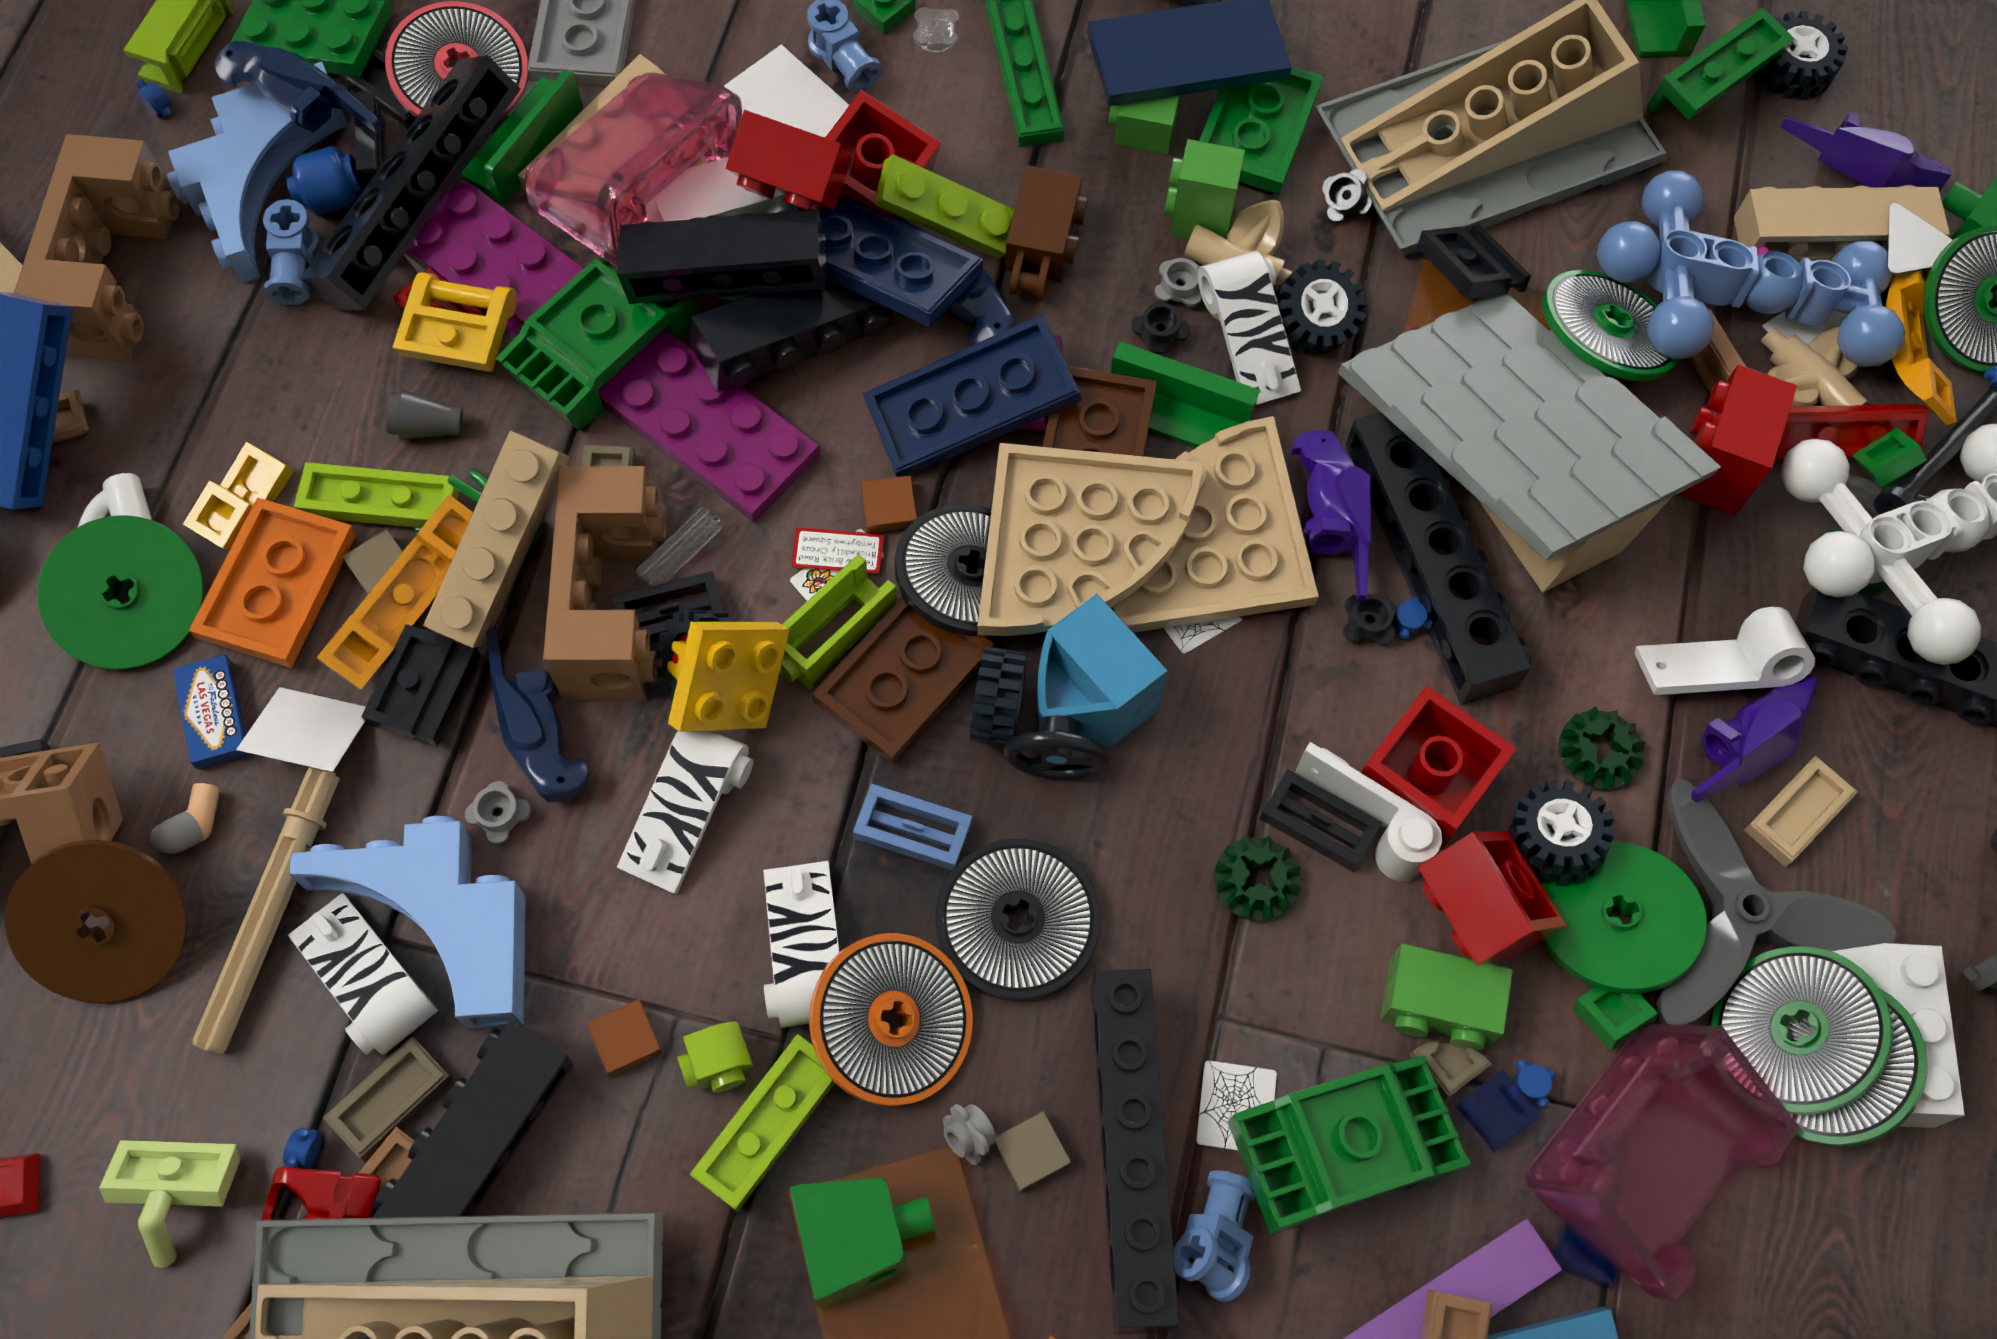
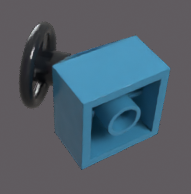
M1095 594L1047 630L1041 651L1036 691V709L1039 720L1038 731L1023 733L1011 738L1005 744L1003 750L1006 761L1023 773L1052 780H1083L1096 777L1104 773L1111 764V755L1106 747L1111 748L1158 711L1168 670L1098 594ZM1033 748L1040 755L1031 759L1020 752Z

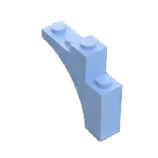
M322 62L314 64L317 68H319L321 71L327 74ZM251 84L212 97L218 117L210 120L216 136L168 151L174 171L167 173V177L179 201L187 199L195 214L203 216L210 231L217 230L219 238L211 241L215 254L223 269L230 266L233 268L241 284L260 278L256 263L255 235L261 209L272 186L282 172L306 149L324 137L348 127L341 109L332 108V118L313 134L311 131L294 124L289 112L274 105L259 91L255 84Z
M430 816L424 818L420 824H405L403 846L394 841L377 840L367 843L366 848L345 849L334 844H319L312 846L310 852L291 853L290 875L306 891H337L373 899L407 916L426 932L445 965L453 992L455 1018L467 1030L505 1027L509 1020L519 1026H524L526 896L515 881H510L508 877L501 875L481 876L476 878V883H471L472 837L460 821H456L448 816Z

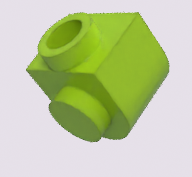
M738 1022L721 1023L683 1036L688 1053L678 1056L677 1059L687 1089L699 1086L701 1091L712 1087L713 1093H719L733 1089L746 1081L744 1073L749 1071L753 1064Z

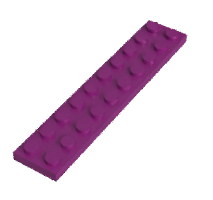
M465 179L446 194L405 252L408 257L425 270L430 267L446 282L492 290L497 286L514 288L517 293V306L514 315L508 319L505 332L513 338L520 333L524 322L584 269ZM476 307L486 315L488 309ZM665 329L598 389L602 405L605 409L753 523L820 456V447L817 443L741 386L733 385L717 391L693 350Z

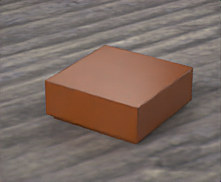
M911 476L861 481L867 533L906 530L917 519Z
M640 999L587 1022L609 1077L663 1054Z

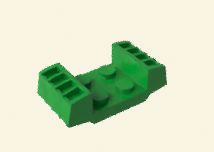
M618 248L606 257L595 258L524 322L520 333L496 357V360L509 375L577 430L582 429L604 411L598 392L601 386L663 329L678 340H681L691 329V317L700 314V299L629 304L617 276Z
M1425 1055L1394 1064L1388 1063L1290 1093L1276 1100L1237 1112L1231 1117L1227 1123L1270 1235L1302 1226L1322 1214L1406 1186L1408 1190L1444 1178L1471 1165L1458 1138L1459 1134L1455 1131L1448 1108L1447 1106L1445 1107L1439 1093L1437 1082L1433 1079Z

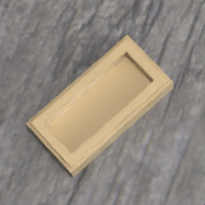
M1814 756L1753 819L1744 831L1782 865L1787 867L1858 791L1817 756Z

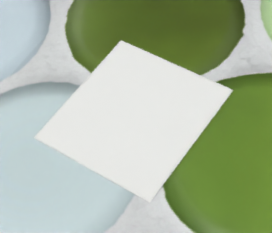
M279 687L236 750L333 772L365 721L361 716L366 707Z

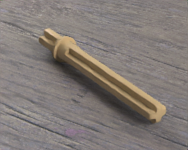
M308 767L291 809L285 808L282 813L287 819L193 1037V1045L201 1050L214 1054H223L229 1045L297 882L290 875L291 853L309 852L318 830H325L327 823L323 821V818L340 779L335 776L336 773Z

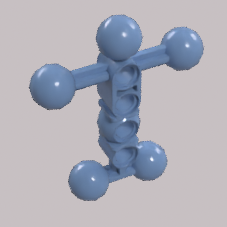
M1680 170L1666 171L1653 177L1644 188L1641 207L1649 223L1659 228L1660 242L1651 227L1638 221L1622 222L1612 226L1600 238L1596 256L1600 267L1607 277L1620 283L1637 282L1646 278L1652 288L1663 293V302L1650 315L1647 333L1657 353L1670 359L1690 358L1700 353L1710 343L1714 322L1704 303L1721 306L1732 304L1733 307L1740 308L1743 301L1749 308L1762 314L1778 313L1785 310V317L1787 319L1795 318L1801 323L1811 326L1825 324L1834 311L1849 314L1841 321L1837 342L1845 358L1861 367L1881 366L1890 361L1901 350L1905 336L1904 324L1895 311L1882 306L1880 295L1890 286L1893 272L1888 268V251L1885 247L1875 242L1858 241L1844 246L1832 258V262L1828 260L1810 261L1809 258L1803 257L1800 263H1798L1793 257L1783 252L1771 251L1757 256V247H1747L1735 240L1689 231V225L1701 213L1704 194L1696 178Z

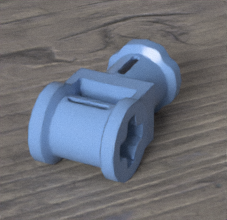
M814 1L807 10V22L812 29L808 36L810 52L816 58L823 60L832 72L839 69L845 77L844 83L849 91L859 93L860 90H867L881 76L882 64L878 59L870 57L859 44V31L848 18V10L841 1Z
M279 200L271 204L263 216V224L267 230L266 250L271 258L270 279L264 283V295L268 299L283 305H301L306 300H309L310 287L300 278L312 263L314 255L318 252L320 240L315 229L308 225V213L302 204L295 200Z
M1215 1170L1209 1172L1207 1186L1210 1188L1204 1213L1189 1215L1185 1233L1178 1240L1174 1248L1175 1273L1179 1277L1188 1281H1199L1205 1285L1206 1291L1212 1298L1221 1302L1232 1301L1241 1294L1250 1278L1251 1266L1248 1256L1254 1236L1242 1228L1249 1201L1255 1199V1193L1248 1178L1228 1171ZM1190 1257L1195 1260L1193 1264L1189 1261ZM1229 1265L1233 1267V1272L1227 1269Z

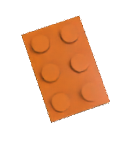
M257 497L189 632L197 640L292 668L344 562L342 556L349 552L357 536L352 525Z

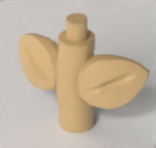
M1263 201L1240 211L1231 221L1227 239L1197 224L1189 239L1184 256L1202 265H1208L1252 251H1258L1263 258L1271 260L1276 273L1275 286H1280L1293 272L1283 268L1285 260L1271 256L1278 249L1284 231V213L1280 201ZM1218 313L1211 314L1214 318L1220 321Z
M1840 326L1820 334L1809 343V346L1796 335L1787 338L1776 327L1771 329L1762 338L1761 342L1773 352L1769 360L1776 365L1767 375L1797 385L1791 407L1814 406L1817 402L1821 406L1867 405L1868 400L1848 381L1856 375L1860 366L1848 361L1841 352L1837 342Z

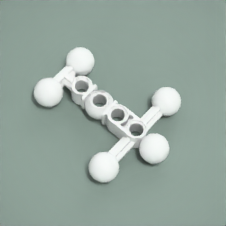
M1997 424L1982 425L1966 437L1961 448L1960 461L1966 475L1972 478L1974 482L1969 483L1965 489L1941 490L1926 501L1910 503L1878 515L1873 519L1845 485L1849 476L1850 465L1844 451L1829 440L1811 439L1801 441L1787 451L1783 460L1780 477L1785 489L1800 501L1810 503L1821 502L1845 531L1825 533L1810 544L1805 555L1803 567L1809 584L1824 595L1844 597L1854 595L1867 586L1868 583L1885 581L1912 615L1908 624L1907 636L1915 653L1928 662L1940 665L1958 663L1970 656L1981 639V625L1976 612L1960 600L1951 598L1937 599L1914 569L1922 565L1927 558L1934 560L1940 557L1943 552L1967 551L1982 540L1992 539L1997 535Z

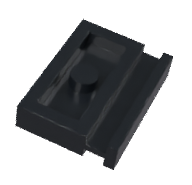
M1473 225L1472 230L1469 232L1462 226L1423 230L1421 232L1417 248L1428 258L1434 268L1439 270L1466 299L1478 300L1481 297L1508 294L1509 288L1513 287L1519 293L1526 291L1531 275L1480 225Z
M405 624L361 716L367 725L414 740L418 738L438 747L481 655L477 647L472 648L456 643L452 638Z

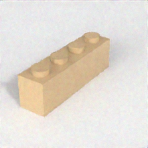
M1913 185L1870 188L1868 186L1822 188L1820 186H1811L1807 188L1777 189L1775 187H1762L1749 190L1734 216L1738 242L1747 247L1754 246L1758 249L1764 246L1769 252L1778 251L1786 253L1798 263H1800L1803 257L1809 258L1810 261L1828 260L1832 262V258L1844 246L1858 241H1872L1885 247L1888 251L1889 207L1893 203L1900 204L1949 237L1950 235L1938 187H1915Z
M509 431L424 622V627L472 648L486 646L488 641L487 631L494 628L557 487L560 466H566L570 456L526 436Z

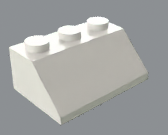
M1883 943L1832 951L1857 964L1873 979L1879 988L1899 1001L1914 1019L1922 1034L1928 1057L1927 1081L1915 1110L1900 1126L1935 1128L1965 1116L1942 946Z

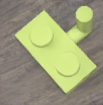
M120 1140L99 1189L105 1203L145 1204L138 1219V1227L153 1265L158 1268H164L171 1265L177 1257L165 1223L171 1205L223 1207L241 1157L236 1144Z

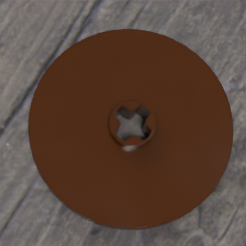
M104 840L72 842L52 849L40 856L22 873L10 892L5 911V929L8 943L13 955L25 972L53 993L69 999L91 1003H107L128 999L145 992L157 984L177 961L183 949L188 928L187 909L184 898L175 880L166 869L140 850L121 843ZM90 913L95 918L105 915L110 922L104 931L99 926L89 928L85 924Z

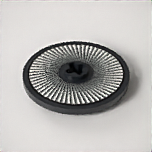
M950 505L934 509L913 521L899 541L894 562L898 587L914 611L941 629L966 636H988L978 635L977 626L992 509L975 505ZM966 565L976 566V574L967 573Z
M1029 839L1000 840L971 852L950 872L940 891L936 908V929L942 952L958 969L963 980L986 995L1009 1001H1027L1043 998L1054 994L1070 984L1080 975L1090 961L1097 945L1101 924L1097 894L1083 869L1061 850L1046 843ZM1020 907L1028 910L1027 920L1032 925L1021 924L1017 931L1008 927L1009 917L1005 912L1008 911L1015 914Z

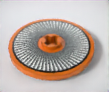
M885 933L866 937L850 944L835 955L827 964L812 994L809 1028L818 1060L829 1077L840 1088L855 1098L868 1103L898 1106L912 1104L933 1095L952 1079L962 1065L972 1036V1005L968 989L961 974L944 953L930 943L914 936ZM893 1005H895V1014L903 1017L902 1027L892 1028L891 1033H889V1023L881 1021L882 1011L892 1010Z

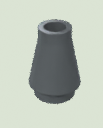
M403 390L401 395H389L386 411L387 434L399 435L400 440L461 435L463 423L462 406L450 405Z

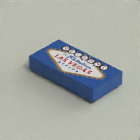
M224 654L174 668L173 674L190 763L198 770L250 755V753L236 750L246 736V730L232 661L227 655Z

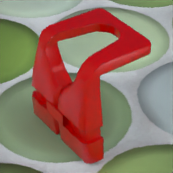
M279 1167L273 1174L260 1221L271 1220L277 1195L282 1185H286L303 1202L308 1214L302 1219L371 1218L374 1212L372 1204L379 1193L381 1180L376 1175L356 1172L353 1173V1176L340 1175L341 1171Z

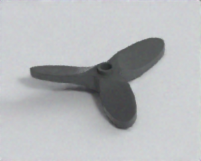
M1677 779L1670 785L1667 791L1669 815L1677 838L1713 904V919L1707 923L1704 945L1693 966L1680 979L1659 990L1656 1008L1657 1017L1661 1025L1666 1028H1679L1691 1024L1710 1010L1727 993L1744 969L1757 938L1780 947L1809 946L1829 951L1892 943L1896 939L1897 931L1892 922L1882 913L1865 905L1844 898L1810 891L1770 892L1764 886L1758 884L1729 828L1707 798L1698 803L1692 800V790L1696 787L1688 781Z

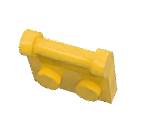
M420 272L414 279L392 348L400 356L492 372L508 319L514 315L516 310V290L504 286H497L492 290L440 281L435 274ZM436 300L488 310L486 316L434 308L430 307V305Z

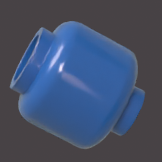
M334 146L299 155L292 165L293 176L287 177V186L292 199L300 204H304L312 214L319 217L351 208L359 198V192L364 191V186L356 171L355 158L352 154L345 155Z

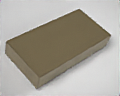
M412 1036L330 1110L323 1119L357 1157L365 1162L376 1152L395 1127L401 1129L442 1091L453 1078Z

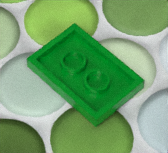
M253 0L231 42L234 40L247 41L261 46L285 49L299 54L312 64L322 62L327 73L360 77L394 7L390 0Z
M1292 67L1288 79L1220 89L1199 141L1245 150L1239 182L1280 195L1324 77Z

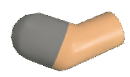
M193 784L188 809L163 821L152 829L150 833L152 847L160 853L176 854L206 840L212 832L221 789L211 784Z

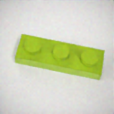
M891 155L884 160L874 205L994 258L1000 259L1006 255V242L1014 209L896 155Z
M305 462L294 508L333 520L422 528L449 494L458 500L459 490L448 483L449 476Z
M798 1034L794 1037L690 1173L693 1179L736 1212L741 1209L835 1084L822 1067L811 1043Z

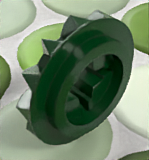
M1595 706L1586 712L1576 713L1565 724L1560 733L1558 748L1562 763L1576 780L1589 787L1606 790L1624 786L1637 775L1645 763L1643 761V749L1646 742L1640 741L1636 733V723H1628L1619 717L1618 710L1611 712L1599 711ZM1607 733L1610 739L1609 747L1616 751V753L1609 752L1598 764L1596 763L1598 746L1590 741L1596 742Z
M1246 835L1240 841L1227 845L1219 857L1214 871L1215 889L1222 903L1235 915L1251 921L1272 920L1286 913L1295 903L1301 890V866L1296 864L1291 856L1289 847H1282L1273 842L1270 836L1251 838ZM1271 864L1272 868L1267 878L1271 888H1266L1263 884L1259 883L1254 887L1250 886L1245 892L1242 890L1250 875L1246 865L1259 870L1263 866L1267 867Z

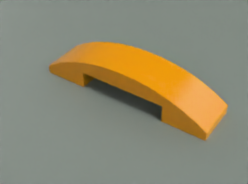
M1931 267L1894 273L1888 290L1886 308L1896 312L1904 324L1905 336L1901 350L1891 359L1905 385L1930 409L1935 417L1945 425L1953 424L1957 420L1952 382L1928 358L1923 320V298L1926 280Z
M449 494L316 659L356 688L362 690L395 648L405 624L412 626L436 597L473 512Z

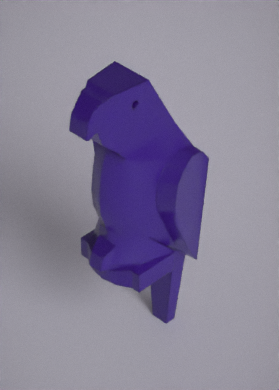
M1851 112L1848 113L1835 132L1788 116L1781 123L1780 127L1822 152L1818 160L1870 188L1913 185L1915 187H1938L1940 192L1952 175L1951 168H1948L1932 157L1928 159L1918 154L1914 150L1913 143L1908 138L1895 132L1866 128L1859 123L1860 116Z
M1309 430L1307 433L1300 434L1295 439L1291 449V455H1299L1302 464L1310 474L1307 496L1309 508L1314 518L1307 521L1303 533L1309 536L1310 553L1338 556L1339 553L1349 552L1353 556L1357 601L1364 602L1367 597L1368 547L1371 544L1370 476L1362 468L1356 467L1332 431Z
M1808 674L1803 680L1793 685L1772 687V691L1742 707L1731 721L1723 722L1717 718L1706 725L1702 737L1706 758L1722 769L1692 790L1691 799L1698 803L1739 782L1740 787L1797 753L1798 742L1815 699L1817 678Z

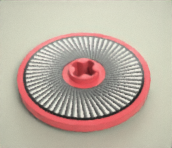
M445 1L424 6L412 12L399 23L387 45L385 67L388 82L395 97L404 108L417 118L453 68L449 65L451 60L456 59L458 61L460 59L488 55L521 88L499 119L500 121L516 107L524 95L528 82V58L519 35L501 16L476 4Z

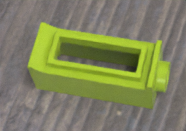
M156 0L123 51L127 57L146 62V65L144 64L137 74L140 80L143 79L146 83L153 81L159 87L182 94L183 79L193 69L226 18V13L233 15L234 10L229 0Z
M860 554L855 556L782 624L790 629L779 673L790 682L798 679L811 690L814 687L813 684L864 637L897 603L896 586L887 580L880 588L868 579L866 560ZM853 599L862 606L852 618L808 659L798 652Z

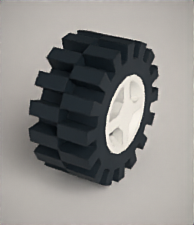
M1792 11L1785 13L1783 19L1780 16L1775 18L1795 39L1788 50L1757 71L1761 72L1758 80L1762 85L1768 81L1772 83L1768 89L1770 92L1775 94L1778 89L1784 90L1782 98L1791 99L1792 95L1797 93L1798 100H1806L1809 94L1815 98L1820 96L1823 90L1826 91L1846 59L1845 55L1848 51L1847 44H1842L1845 40L1842 32L1833 34L1837 25L1832 21L1826 26L1821 23L1824 16L1816 14L1814 20L1808 19V11H1801L1796 18Z
M1325 259L1316 260L1311 265L1307 262L1296 271L1294 270L1278 286L1275 294L1278 295L1276 300L1286 337L1289 336L1293 340L1289 347L1296 351L1301 347H1305L1304 354L1313 355L1320 351L1322 355L1329 353L1334 348L1337 349L1359 331L1358 326L1364 322L1366 313H1362L1361 310L1367 306V297L1359 298L1358 293L1364 287L1361 281L1354 285L1349 279L1355 273L1349 268L1344 273L1338 271L1341 263L1332 261L1328 266H1325ZM1310 303H1313V307H1314V309H1315V310L1313 311V313H1312V309H1311V304H1310Z
M984 647L972 709L970 741L1005 746L1011 738L1015 737L1025 681L1027 653Z
M1556 780L1546 781L1543 791L1538 784L1530 788L1528 796L1523 794L1519 800L1509 829L1512 838L1532 870L1534 871L1536 868L1541 871L1539 881L1546 884L1550 875L1557 876V886H1567L1570 876L1573 877L1576 884L1585 882L1588 873L1593 877L1599 871L1601 864L1604 863L1614 838L1615 828L1611 827L1614 817L1612 811L1603 813L1606 806L1604 799L1599 796L1592 802L1589 799L1592 789L1585 785L1580 793L1573 791L1574 781L1565 780L1562 789H1557Z

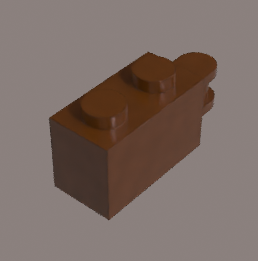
M1026 165L1006 242L1005 271L1012 272L1009 294L1017 295L1018 290L1035 293V299L1043 300L1048 279L1061 282L1065 263L1074 264L1079 236L1072 234L1075 224L1084 225L1089 197L1081 196L1082 176Z

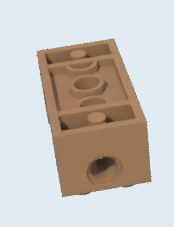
M66 134L14 293L73 307L66 356L131 361L135 344L139 343L143 337L144 323L141 315L138 314L132 304L126 302L122 287L116 285L117 281L107 266L102 264L103 257L109 253L111 248V234L167 239L172 221H175L179 216L180 201L164 176L160 164L156 162L143 140Z
M560 466L543 661L563 701H647L648 682H656L658 662L656 651H650L649 630L639 629V621L635 610H598L597 604L591 603L593 587H600L601 560H656L657 541H665L666 514L664 510H659V490L657 486H650L645 466Z
M99 742L0 758V826L6 825L15 819L17 820L31 864L48 851L65 844L84 840L111 841L123 822Z

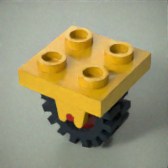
M683 610L674 613V619H667L664 624L668 632L660 633L658 641L663 644V650H656V659H662L663 663L662 667L657 668L658 677H666L661 686L665 693L671 692L669 699L673 701L668 724L679 732L766 728L790 629L778 622H737L735 618H728L729 613L718 610Z

